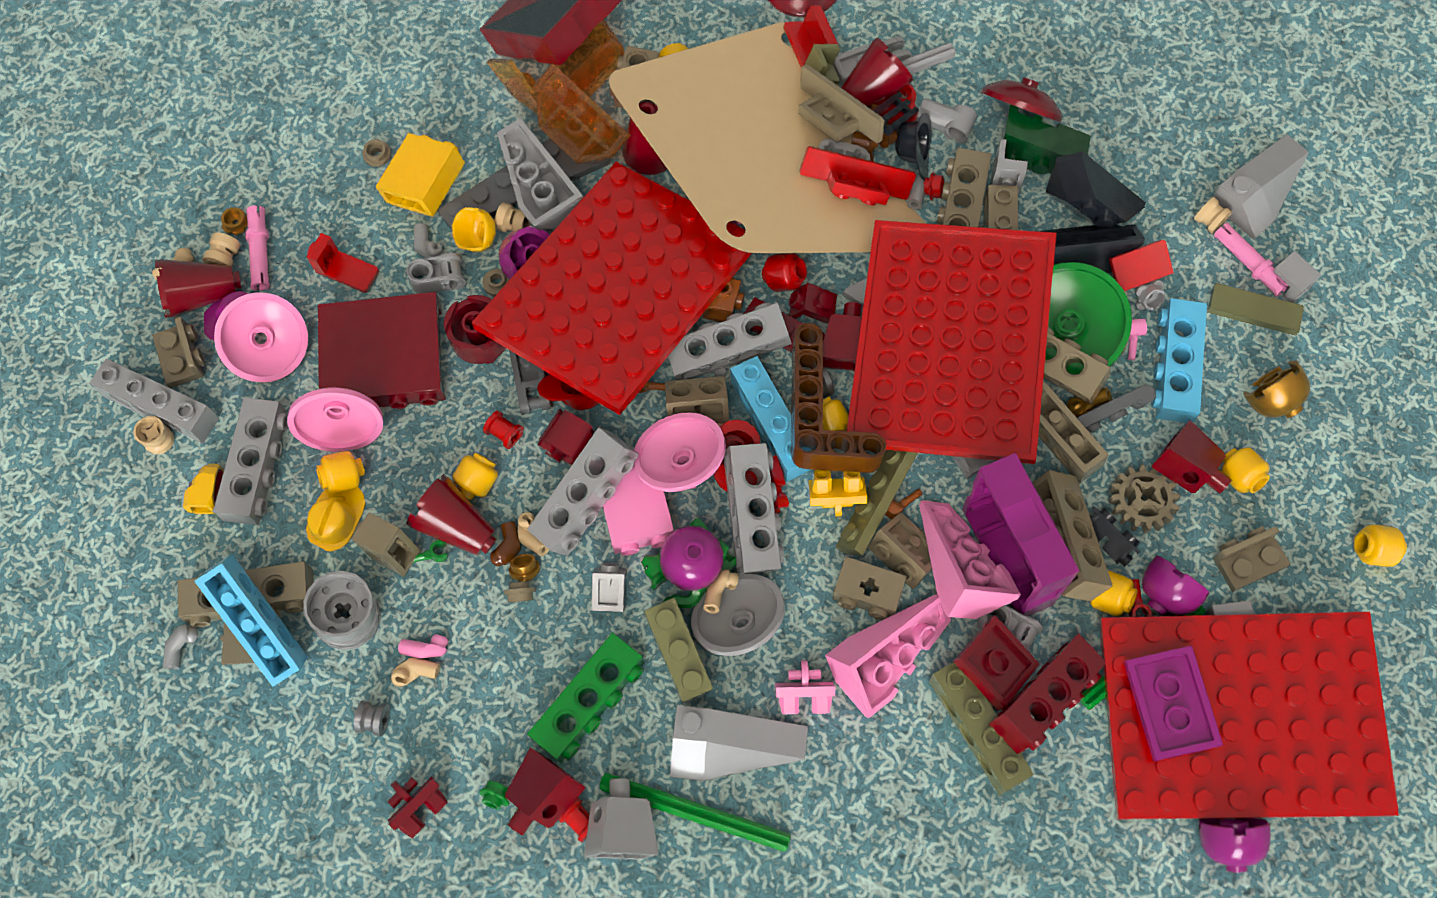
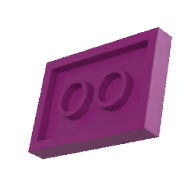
M1192 646L1130 659L1124 662L1153 762L1223 746Z

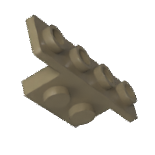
M808 64L801 67V89L812 97L799 104V115L836 142L857 130L875 143L882 141L884 119L879 114L869 109L858 99H855Z

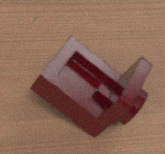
M806 283L791 294L789 298V316L797 319L805 315L828 324L831 315L835 314L837 294Z

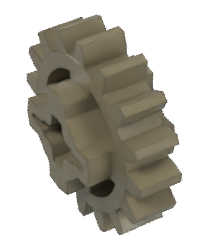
M1144 464L1139 466L1137 472L1132 467H1129L1125 475L1120 473L1115 479L1117 483H1113L1109 490L1114 494L1109 498V503L1117 505L1112 514H1121L1123 516L1120 521L1121 525L1128 521L1132 523V531H1135L1138 526H1142L1144 533H1148L1152 526L1159 531L1164 526V523L1169 524L1174 518L1172 514L1179 510V506L1174 503L1179 500L1180 494L1172 493L1177 484L1175 482L1168 484L1165 481L1167 477L1157 475V471L1153 468L1150 472L1146 471ZM1144 495L1148 498V500L1143 501L1141 497H1143Z

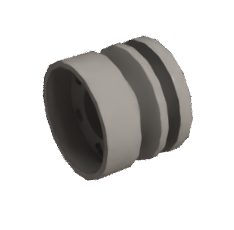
M336 571L323 575L316 579L309 587L303 601L304 615L309 625L319 638L332 648L340 650L357 649L370 641L377 632L381 621L380 606L367 583L354 573ZM344 610L351 615L348 619L341 616Z

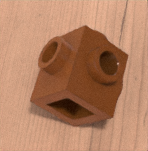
M732 277L705 310L703 318L721 323L727 321L726 319L730 315L735 314V310L741 311L745 293L740 292L741 281L735 280Z

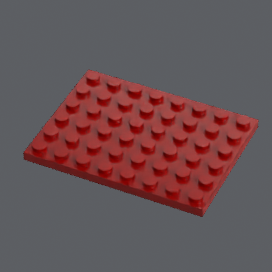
M615 162L472 321V325L478 332L616 414L621 415L752 253L738 250L722 241L710 229L690 200ZM728 222L726 225L727 231L733 236L741 237L746 232V230L731 222Z
M875 220L847 431L878 434L885 440L886 450L995 461L1016 453L1021 463L1035 464L1056 233Z
M1370 612L1101 618L1099 620L1102 658L1105 660L1103 670L1116 820L1399 816ZM1192 646L1223 746L1153 762L1124 662L1130 659Z

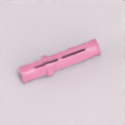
M257 205L246 208L248 229L245 232V239L249 241L250 288L256 291L259 284L260 291L270 288L267 258L269 231L266 229L265 208L259 206V212L257 213Z
M1229 223L1223 225L1224 229L1220 227L1215 232L1214 237L1252 272L1251 276L1255 280L1259 279L1276 297L1281 295V291L1284 293L1290 287L1274 273V263L1270 259L1265 260Z

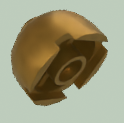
M1298 361L1287 362L1291 368L1284 371L1280 366L1274 368L1252 384L1259 386L1252 393L1245 391L1243 393L1246 400L1257 413L1265 417L1278 418L1285 415L1286 418H1291L1303 410L1302 404L1307 400L1310 393V381Z

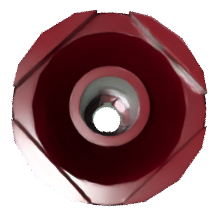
M878 37L871 42L841 86V89L855 99H858L868 108L871 107V104L880 102L914 80L904 64L895 54L893 55L889 50H886L888 49L887 45Z
M651 102L639 103L640 110L646 114H655L658 111V107ZM630 117L622 145V155L625 164L641 175H656L665 172L667 167Z
M166 259L155 260V268H162L158 269L160 276L156 277L162 309L165 310V318L175 317L221 301L229 293L236 292V289L241 288L239 271L233 272L232 266Z
M444 474L441 476V480L437 478L417 502L416 506H418L419 510L417 516L410 513L406 522L410 528L476 556L481 552L487 554L497 540L493 536L496 530L452 480Z

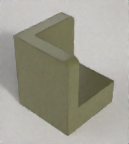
M814 44L805 64L820 72L834 84H839L840 80L833 65L840 51L839 45Z

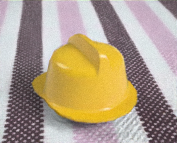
M359 487L337 494L330 493L326 488L321 493L307 516L306 532L311 543L331 552L341 549L350 541L365 507L364 494Z

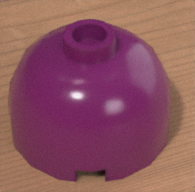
M524 227L509 233L502 241L499 249V264L502 272L509 280L549 237L546 231L533 227Z
M685 526L675 530L666 538L660 550L659 565L663 576L673 585H676L677 588L683 591H698L708 587L718 577L723 567V550L719 540L711 531L700 526Z
M1158 555L1149 563L1143 574V592L1151 599L1147 605L1162 616L1166 612L1176 616L1188 615L1196 611L1210 594L1195 579L1186 573H1182L1176 569L1175 565Z
M1262 818L1199 819V836L1202 848L1213 861L1226 865V871L1236 873L1247 872V866L1256 865L1265 859L1270 849L1271 840L1270 823Z

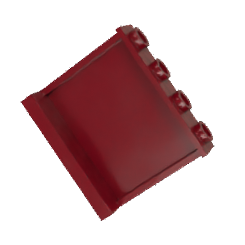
M429 292L318 304L319 389L341 387L355 390L372 399L379 407L389 406L393 409H403L408 404L415 403L431 406L437 404L438 401L446 400L442 390L439 315H442V306L437 293Z

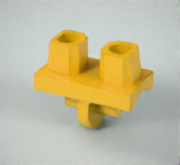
M815 470L812 480H808L810 506L834 508L835 517L842 516V507H853V504H867L865 479L861 476L860 472L843 471L842 479H831V471Z

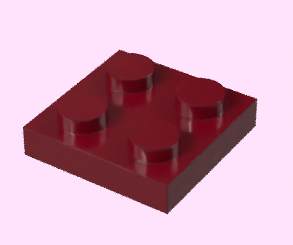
M997 616L989 618L953 660L958 668L997 710L1006 708L1040 665Z

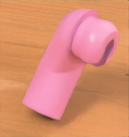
M437 634L432 636L430 644L402 639L399 643L398 651L402 655L416 658L441 657L447 651L448 639Z

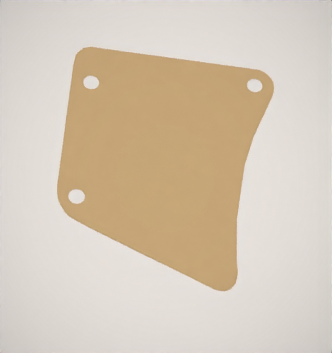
M779 22L615 70L610 75L609 85L616 98L707 225L722 241L738 250L748 253L871 252L875 220L925 223L913 209L908 207L907 201L904 199L889 196L887 205L877 203L875 206L867 205L857 198L841 199L831 193L827 181L800 174L799 169L806 148L808 146L818 148L822 140L832 138L798 114L799 104L810 99L812 96L801 89V67L792 47L785 44L781 39L782 34L785 33L783 28L785 22ZM645 99L651 100L657 105L658 111L655 114H646L640 110L639 102ZM853 133L840 141L851 144ZM730 221L742 223L746 229L745 234L741 237L731 235L726 229L727 223Z

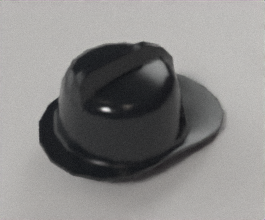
M923 113L917 121L904 123L898 129L895 141V150L898 157L903 161L917 164L920 177L923 180L928 177L929 151L932 140V124L927 113Z

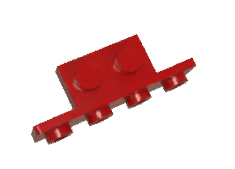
M812 146L806 148L799 169L801 175L827 181L831 193L841 199L857 198L871 206H875L877 203L887 205L889 196L904 200L908 199L916 178L914 171Z

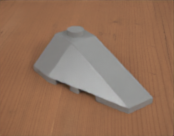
M519 118L497 132L518 207L534 228L556 229L583 199V195L525 122Z
M1285 135L1232 174L1219 186L1213 197L1219 200L1220 206L1229 208L1232 211L1229 219L1254 240L1275 221L1309 152L1289 135Z
M677 705L670 777L706 781L717 777L805 760L808 726L714 709Z

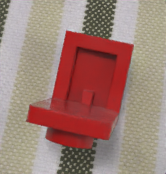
M320 233L317 240L309 246L306 257L316 273L363 293L368 292L379 273L377 266L339 251L332 238L323 233Z

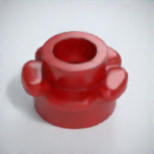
M933 172L930 174V178H925L924 195H929L931 201H934V198L942 197L945 183L944 176L936 175Z

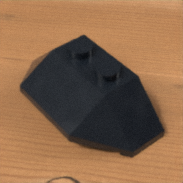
M1083 151L1057 157L1046 186V193L1076 216L1103 228H1110L1114 224L1127 222L1144 209L1146 203Z
M1136 224L1114 225L1110 228L1089 225L1037 231L1056 233L1054 265L1061 263H1083L1099 268L1106 273H1112L1110 258L1141 247L1145 240Z

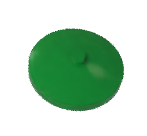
M1083 263L1053 265L1048 328L1054 331V337L1062 341L1065 338L1074 341L1081 346V352L1089 356L1095 353L1108 361L1107 366L1111 367L1125 351L1131 335L1132 314L1130 303L1124 290L1113 277L1094 266ZM1046 348L1045 360L1053 359L1057 351L1053 348ZM1072 363L1068 366L1067 372L1071 375L1080 374L1084 366L1080 363Z

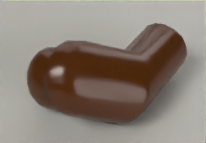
M506 522L500 526L503 541L490 554V560L495 566L499 567L509 564L520 552L521 545L515 522Z

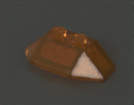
M553 63L534 84L539 128L577 164L613 157L631 136L610 114Z

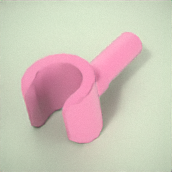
M1145 319L1132 320L1128 360L1135 361L1137 336H1144L1147 333Z

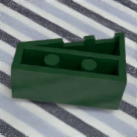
M1010 104L1001 134V139H1006L1005 159L1028 162L1027 170H1032L1036 174H1051L1057 157L1081 151L1088 155L1091 135L1060 123L1054 127L1042 122L1043 117L1034 114L1031 118L1018 113V107Z

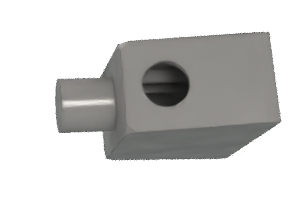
M619 778L610 780V797L594 801L590 808L585 858L642 860L658 855L650 802L647 799L630 798L629 779Z

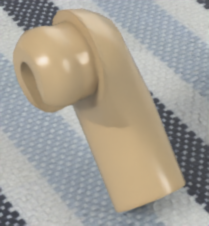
M529 512L522 513L518 517L519 541L539 556L546 555L549 549L527 530L535 519L534 515Z

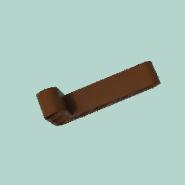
M813 323L799 325L795 332L792 347L791 458L793 463L799 468L863 473L878 470L887 447L883 437L869 432L823 430L822 330ZM802 393H807L812 396H805ZM802 420H809L812 423H804ZM801 447H808L813 451H805ZM833 449H840L844 453H837ZM865 451H871L875 455H869Z

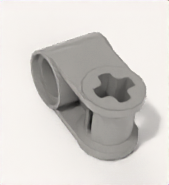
M445 253L440 256L415 259L407 266L406 273L412 289L418 294L461 289L466 285V278L462 276L460 266L462 264V257L457 253ZM421 275H427L423 279H417Z
M1006 605L990 612L996 614L1009 631L1031 653L1030 647L1036 635L1042 633L1043 626L1036 620L1022 615ZM988 614L978 618L979 630L988 620Z

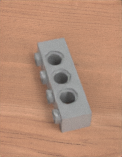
M778 303L761 304L755 308V311L747 314L736 313L727 317V321L718 324L707 323L700 326L698 331L686 334L668 356L675 378L677 380L693 379L791 345L792 343ZM753 326L763 327L762 332L757 336L748 334L749 329ZM728 335L734 337V341L730 345H720L723 337ZM703 345L706 347L703 354L699 356L692 355V351L696 346Z
M109 359L104 360L89 383L103 397L145 417L155 416L168 428L202 444L219 420L207 405Z
M252 398L243 399L213 510L222 521L259 525L261 516H265L267 512L268 502L266 495L268 487L271 488L274 484L275 471L273 468L275 460L281 456L282 433L288 429V412L278 401ZM267 430L263 436L257 438L259 432ZM260 457L255 465L249 466L253 459ZM252 486L249 493L242 495L246 487Z
M598 427L527 530L550 551L568 556L578 546L580 538L588 526L595 522L598 512L605 502L614 495L616 487L624 475L631 471L634 461L639 454L615 434ZM605 464V468H604L603 472L601 473V469H602L603 465Z
M767 443L729 446L725 451L724 466L734 555L736 557V573L739 575L781 569V563L784 562V551L782 545H778L777 532L780 531V518L774 511L773 501H776L777 491L775 483L771 482L770 470L773 468L772 454L767 451ZM746 471H752L756 475V485H750L746 481ZM750 501L756 502L760 506L761 513L759 517L753 516L750 513ZM754 532L763 536L764 546L762 548H758L753 544L752 536Z

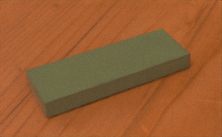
M1215 283L1212 288L1207 313L1296 336L1300 331L1304 305Z

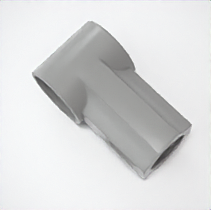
M925 98L920 106L916 121L919 120L923 113H927L930 116L932 128L942 131L949 140L953 141V139H956L955 142L964 143L968 139L977 114L966 105H957L952 108Z

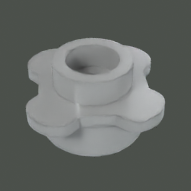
M1156 279L1151 284L1138 286L1136 289V294L1138 295L1136 307L1139 310H1156L1162 306L1166 299V294L1162 290L1164 283Z

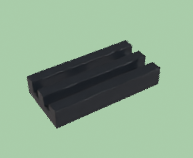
M899 91L872 110L881 115L893 105L896 106L882 117L884 119L883 132L888 136L899 129L904 123L911 120L919 111L916 107L910 109L908 106L911 102L908 99L902 101L900 98L903 95ZM902 111L904 115L889 125V127L885 124Z

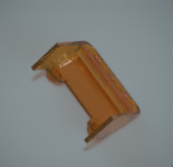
M603 19L561 66L553 65L537 82L530 74L520 72L512 59H489L487 64L513 98L545 121L561 124L617 70L618 59L620 56H624L625 52L623 46Z

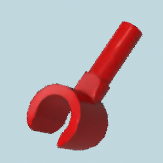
M1133 579V588L1138 591L1133 607L1128 615L1129 617H1137L1136 610L1141 609L1144 612V617H1151V609L1143 604L1139 579Z

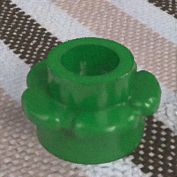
M487 781L485 787L479 790L480 795L483 797L482 803L495 810H499L501 805L508 806L510 802L505 794L508 788L498 782Z

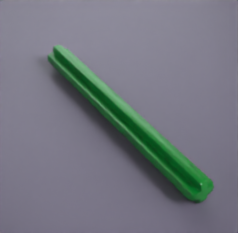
M604 773L599 785L600 790L610 794L609 781L622 777ZM630 780V798L647 799L650 802L651 808L783 852L787 851L791 835L787 832Z

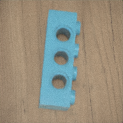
M1170 298L1165 309L1161 308L1159 311L1157 325L1162 327V333L1157 338L1155 352L1160 353V360L1155 364L1153 379L1158 381V387L1155 390L1156 397L1151 402V407L1156 408L1155 419L1187 423L1189 420L1194 422L1200 414L1207 303ZM1175 331L1182 332L1185 337L1179 336ZM1173 357L1180 359L1183 364L1175 362ZM1171 384L1178 386L1182 392L1174 390Z
M758 356L730 368L731 384L764 443H767L769 452H771L772 456L778 457L785 481L788 482L812 470L799 468L792 461L791 414ZM801 447L805 451H811L808 447Z
M233 554L207 569L194 581L272 686L277 685L301 669L308 656Z

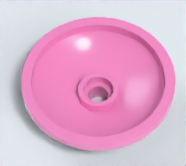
M251 293L235 299L225 307L216 322L214 342L219 358L232 373L253 382H272L289 375L301 363L307 350L308 332L303 317L287 300L269 293ZM257 333H264L267 340L264 344H259L255 341Z
M327 387L308 392L295 400L289 408L287 423L293 436L303 444L318 450L339 452L360 449L377 439L383 429V414L379 406L372 399L358 391L341 387Z
M678 413L667 416L651 425L639 438L634 449L639 454L634 461V467L640 479L653 489L677 492L693 488L711 477L722 463L726 451L724 435L715 421L702 414Z

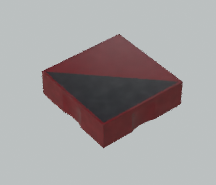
M507 0L479 30L495 53L500 56L518 59L530 58L537 62L561 66L585 41L591 31L622 0Z

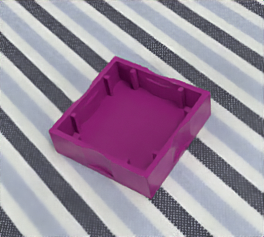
M1014 453L981 467L973 482L972 493L967 496L962 511L979 544L984 543L990 550L988 553L989 558L996 566L1002 564L1009 571L1020 592L1019 598L1011 602L1013 609L1025 616L1033 615L1053 606L1079 573V569L1017 454Z

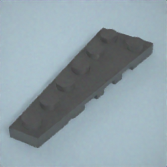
M578 121L542 143L570 180L576 177L581 178L610 164L608 156ZM507 166L437 210L451 231L456 214L465 207L483 209L492 217L496 215L501 203L505 202L513 206L518 204Z

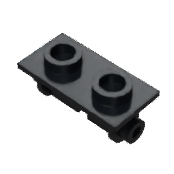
M1093 506L1091 509L1096 514L1092 517L1090 516L1098 543L1107 536L1110 541L1102 549L1117 565L1121 563L1125 567L1134 559L1130 555L1133 550L1137 554L1141 553L1137 548L1140 542L1127 529L1123 533L1113 525L1117 519L1105 507L1099 511Z

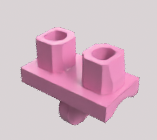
M802 660L801 670H788V680H801V682L775 683L776 698L779 697L782 714H798L799 697H811L812 713H830L832 696H835L834 683L809 682L810 679H821V669L808 670V661Z

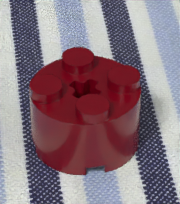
M471 295L459 303L456 301L449 307L444 318L445 332L453 351L459 358L472 364L493 363L506 349L473 328L472 321L492 300L483 295Z
M558 409L538 439L537 446L546 451L545 454L558 463L564 461L571 467L595 431L592 430L593 426L566 410L563 412L561 409Z

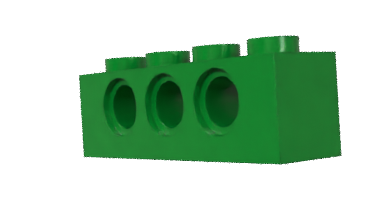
M612 632L530 729L527 735L560 764L564 759L571 760L581 747L578 742L586 733L591 735L602 722L600 716L606 708L613 709L623 697L621 690L628 682L631 684L635 683L644 671V668L641 667L644 664L643 657ZM606 669H617L619 671L618 677L611 682L602 680V674ZM587 693H594L598 696L597 702L591 707L581 705V699ZM567 718L575 719L576 726L573 731L569 733H562L560 731V724L563 720Z

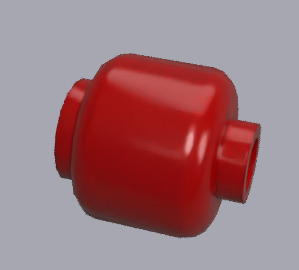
M795 253L771 255L767 258L762 269V279L773 292L797 290L807 277L806 264Z

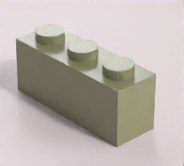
M675 598L644 610L643 613L680 700L685 702L712 690L713 687Z

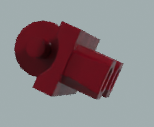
M431 776L411 795L410 792L418 785V782L413 777L403 786L394 780L390 785L396 793L387 802L393 808L403 799L406 802L388 819V825L394 831L399 828L404 834L414 838L425 826V823L414 812L424 804L436 815L448 803L438 788L439 783Z

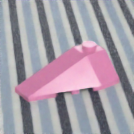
M922 500L919 506L936 590L947 616L978 619L1017 600L1021 594L1009 571L1002 564L996 566L988 556L990 550L984 543L978 544L969 535L971 528L949 503Z
M938 594L848 637L825 655L835 682L864 716L870 718L895 697L899 691L894 687L904 672L911 675L915 670L916 666L913 662L921 649L929 650L950 623L951 618L947 616Z

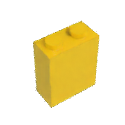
M408 133L377 183L376 189L386 203L433 217L465 162L458 152L459 149L453 143L436 141L426 135L418 136Z

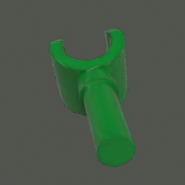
M440 540L434 541L430 546V550L419 553L413 563L430 559L435 562L445 561L448 558L447 553L437 555L434 551L437 548L446 547V543Z

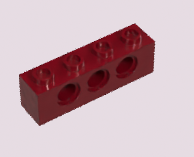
M1078 633L1051 656L989 725L1016 754L1027 748L1034 751L1047 739L1044 732L1048 728L1054 729L1065 719L1066 716L1062 712L1067 707L1068 709L1073 708L1084 697L1081 693L1084 687L1089 689L1102 677L1098 672L1105 665V660Z

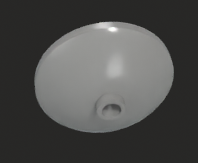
M739 574L736 589L724 588L719 612L715 614L707 613L703 609L706 597L705 592L699 603L695 605L691 617V628L698 643L707 651L722 656L745 654L765 644L777 632L785 614L784 598L774 582L756 574Z

